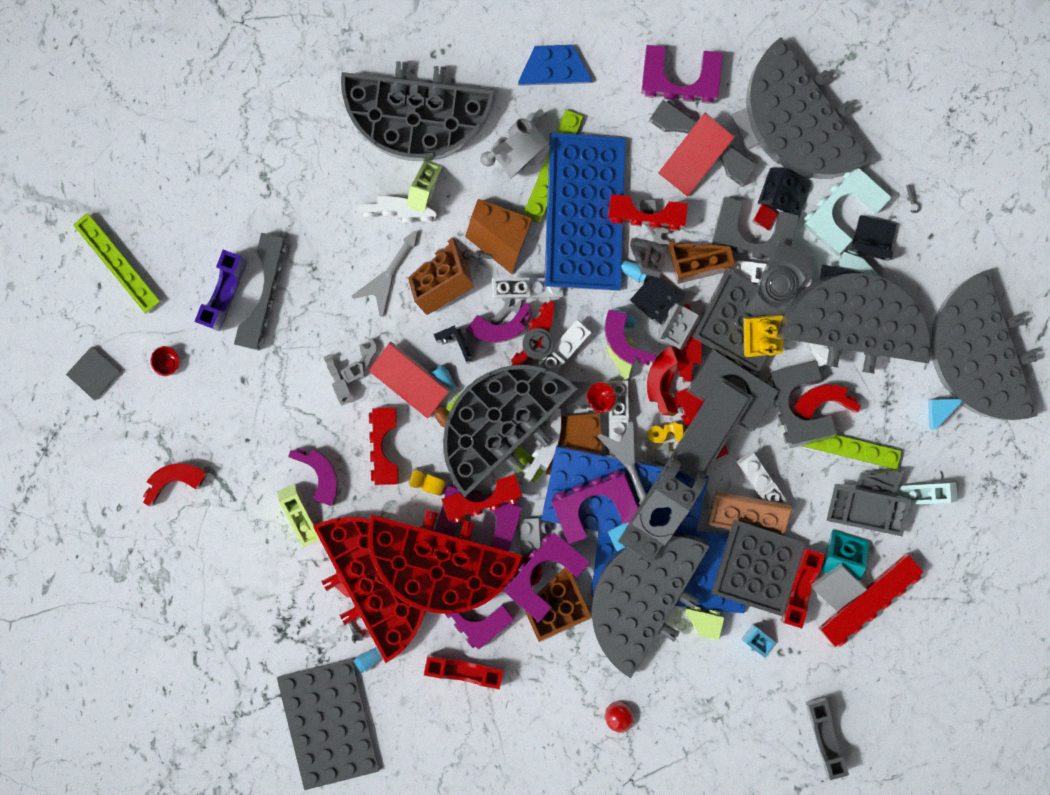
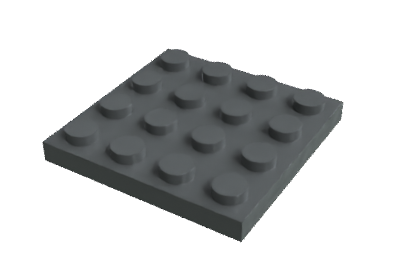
M726 269L691 337L715 351L723 352L727 358L735 360L748 370L759 374L768 355L744 356V318L756 317L746 312L745 309L757 285Z
M733 520L711 594L783 617L805 543Z

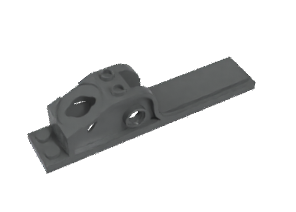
M718 378L617 541L618 543L652 563L661 546L667 544L700 495L707 481L705 477L708 470L753 399L752 396L724 378ZM678 470L692 478L688 484L689 487L674 478ZM660 507L671 508L670 518L665 525H650L649 521L654 509Z

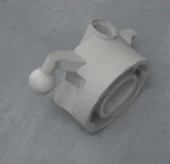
M539 109L535 113L528 114L526 119H518L508 131L509 138H500L492 146L490 152H484L480 157L481 163L489 167L494 165L497 160L504 168L503 171L512 179L550 144L549 140L538 129L544 111Z

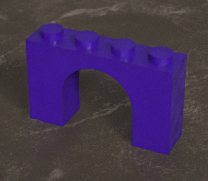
M222 250L216 268L219 269V278L209 302L206 305L201 304L194 322L220 332L248 262L246 259L227 250Z

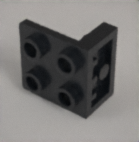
M770 168L757 204L775 207L783 212L800 217L811 182L785 169Z
M860 215L851 251L884 261L891 260L894 252L891 251L897 224Z
M650 276L630 301L659 325L668 315L670 308L678 303L685 294L680 290L677 291L661 276L660 278Z
M454 325L433 334L436 342H441L442 345L453 341L452 337L455 336L466 363H471L469 358H472L469 347H464L462 343L465 338L460 328L456 329Z

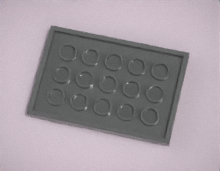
M352 658L277 677L304 790L380 771Z

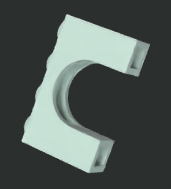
M860 168L843 175L845 180L841 184L837 182L830 190L832 194L828 198L824 196L817 204L819 208L816 212L811 211L804 218L806 223L803 226L836 256L849 245L852 239L833 220L832 209L835 202L845 196L855 197L876 214L891 198Z

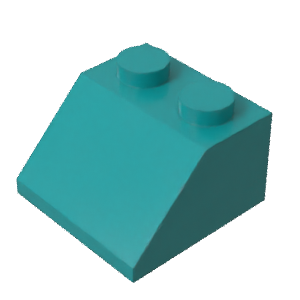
M832 530L823 559L822 572L828 573L842 563L860 580L867 565L869 541Z

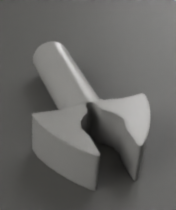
M502 298L505 305L491 319V322L497 325L509 312L517 314L521 307V300L515 306L509 307L512 299Z
M664 444L655 449L663 450L668 455L662 458L655 456V458L662 464H666L673 452L669 449V444Z

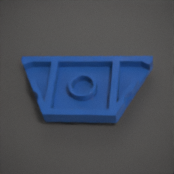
M573 45L534 46L519 78L518 86L591 83V77Z

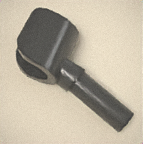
M353 621L348 623L352 631L351 639L353 643L356 644L355 635H360L363 640V633L357 630Z

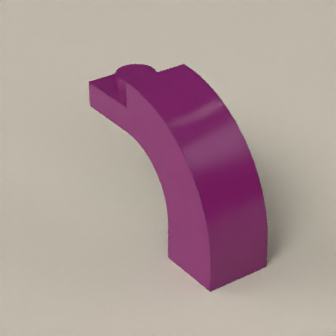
M524 303L514 318L504 325L490 324L477 315L466 331L475 338L487 343L510 341L526 329L521 324V321L526 322L532 314L530 312L531 306Z
M609 309L604 327L605 338L615 356L632 366L634 365L635 358L639 359L638 363L649 366L650 363H654L656 359L655 354L635 349L627 343L624 337V325L627 314Z
M296 448V451L290 450L289 458L311 466L318 476V487L313 500L333 506L338 492V478L331 462L314 449H311L309 456L306 455L307 451Z

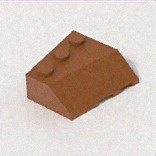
M478 199L465 237L486 254H492V259L512 274L532 223V218Z
M453 237L447 241L449 244L442 251L439 249L434 253L436 256L430 262H424L408 277L414 302L426 315L475 287L468 262L464 259Z
M600 414L561 416L558 445L602 454V441L598 438V435L601 434ZM553 459L547 468L546 475L551 473Z
M563 568L560 573L537 593L540 598L552 607L539 623L525 611L539 643L592 619L573 575L566 568Z

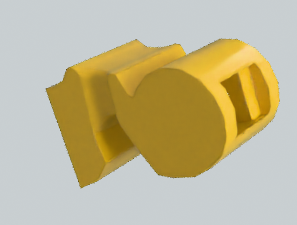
M673 422L664 425L663 429L659 426H653L648 430V439L653 443H663L667 434L672 432L675 436L674 440L679 443L683 436V425Z
M413 469L408 483L410 487L421 488L423 491L439 496L443 495L442 492L445 484H447L442 479L429 474L425 475L416 469Z

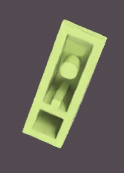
M428 161L423 162L410 187L406 206L416 211H425L443 166Z
M292 484L277 491L279 503L302 546L305 547L320 540L313 528L314 523L296 485Z

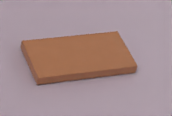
M716 491L708 525L731 529L733 520H737L784 536L791 515L792 505Z

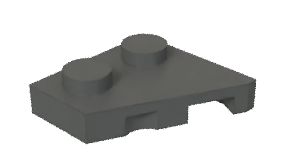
M631 238L630 247L640 272L660 278L667 247Z
M904 471L861 472L855 485L868 490L895 494Z

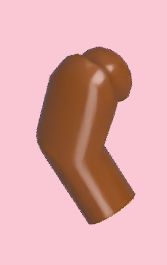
M438 407L434 417L440 426L445 427L448 418L445 412L446 409Z

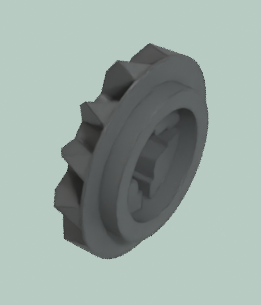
M532 329L523 338V350L531 358H545L552 351L553 339L544 329ZM543 337L541 344L545 349L538 347L533 351L534 343L530 339L537 341Z

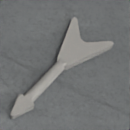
M417 231L412 232L403 239L404 244L387 270L352 295L353 299L374 295L377 300L379 315L383 317L392 275L410 247H414Z
M630 421L621 441H615L602 434H599L598 438L628 469L639 496L640 505L646 493L634 466L633 422Z

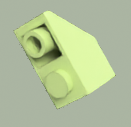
M685 607L684 612L700 636L719 640L724 617L720 616V612L709 610L707 613L701 611V607H695L694 609Z

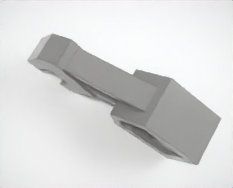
M641 200L640 212L652 211V214H655L656 201ZM644 224L655 243L658 245L669 244V240L661 238L662 234L669 233L668 229L663 227L661 229L650 228V225Z
M372 338L369 339L371 343L370 348L366 349L363 344L359 345L362 356L360 362L355 361L340 371L347 384L365 376L364 373L373 355L377 353V346ZM359 365L361 373L354 376L351 369Z
M331 354L323 357L335 381L332 383V386L341 406L354 401L345 379H341Z

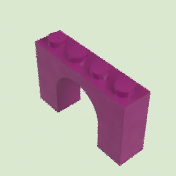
M646 45L641 94H645V97L656 98V95L664 96V99L675 100V97L683 98V101L694 102V99L702 100V103L713 104V101H717L723 52L703 51L698 80L689 86L682 87L672 84L665 76L664 57L666 47Z
M625 470L612 471L607 477H596L590 481L591 483L585 485L582 483L572 487V490L567 492L562 490L554 494L551 503L568 544L587 538V530L580 516L579 507L589 496L604 495L610 498L616 505L623 524L630 522L639 505Z
M453 484L452 487H447L445 497L461 492ZM474 489L465 497L474 502L488 499V497L482 496L481 491ZM504 502L501 503V508L492 510L496 517V529L490 547L509 552L522 507L518 506L519 502L513 504ZM442 504L435 531L454 536L458 522L448 521Z
M555 532L552 535L548 533L542 540L543 546L539 550L537 548L534 549L529 555L531 560L527 564L523 563L517 569L518 575L509 581L505 586L506 589L503 591L539 623L552 607L533 591L531 587L533 570L543 562L553 561L561 564L578 578L590 564L589 561Z
M503 604L481 620H469L460 613L445 614L448 619L450 617L453 618L456 622L454 626L460 633L464 632L467 635L466 641L472 648L476 647L478 650L514 621L513 616Z

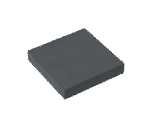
M91 346L66 375L93 400H96L121 372Z

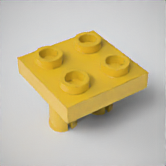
M783 315L744 318V356L783 354V339L776 338Z

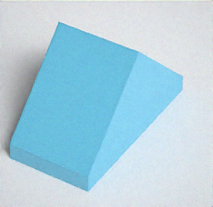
M960 399L928 400L929 428L936 430L962 401Z
M754 625L750 627L741 639L764 658L776 645L774 640Z

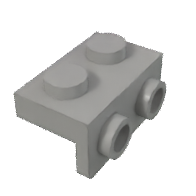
M676 303L670 308L668 318L660 326L657 337L683 350L701 316Z
M541 518L519 519L522 557L529 556L535 548L539 550L543 546L542 540L550 531L548 521H543Z

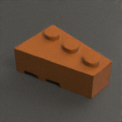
M669 242L668 249L678 284L721 274L726 269L734 270L735 263L730 246H703L691 243L676 244L675 242Z

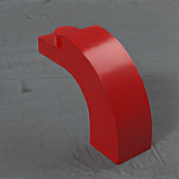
M675 346L668 347L656 357L647 377L649 401L657 402L658 410L665 416H675L679 413L671 394V381L680 369L688 365L683 350Z
M821 385L804 392L795 401L791 412L808 421L815 409L825 401L836 402L854 413H858L861 405L858 404L856 398L850 395L845 397L848 389L837 385Z
M184 463L164 466L154 472L146 481L152 485V488L149 487L145 491L143 503L149 507L153 506L164 487L173 481H181L194 489H199L208 472L198 466Z

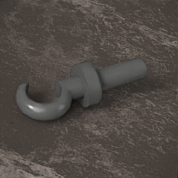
M911 184L906 185L909 195L907 201H910L911 205H917V210H911V212L918 213L920 211V204L915 202L917 197L913 195Z
M464 250L462 253L466 260H470L473 257L476 260L480 258L492 259V254H483L480 251L472 252L469 257L465 256L467 250Z

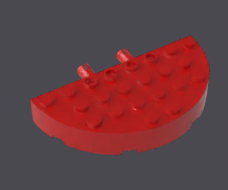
M426 510L423 525L420 528L370 515L367 542L369 555L377 575L397 598L423 611L453 614L466 612L486 604L495 598L509 583L522 557L519 554L472 542L471 536L475 525L474 522L463 520L460 537L456 538L433 530L438 513Z
M340 517L314 525L313 528L336 569V574L321 580L323 585L331 582V584L324 587L325 590L329 591L341 583L345 586L354 603V608L339 614L341 620L349 616V618L342 621L343 624L347 625L359 617L362 618L386 664L399 655L412 641L422 624L425 611L414 608L397 598L377 575L368 550V518Z

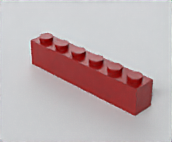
M904 554L866 587L867 590L839 609L818 629L832 646H843L848 641V636L852 633L854 635L857 634L867 620L871 622L878 615L877 612L881 608L883 610L888 608L892 604L891 600L896 596H902L907 591L906 587L911 583L913 585L922 578L920 575L924 572L910 555Z

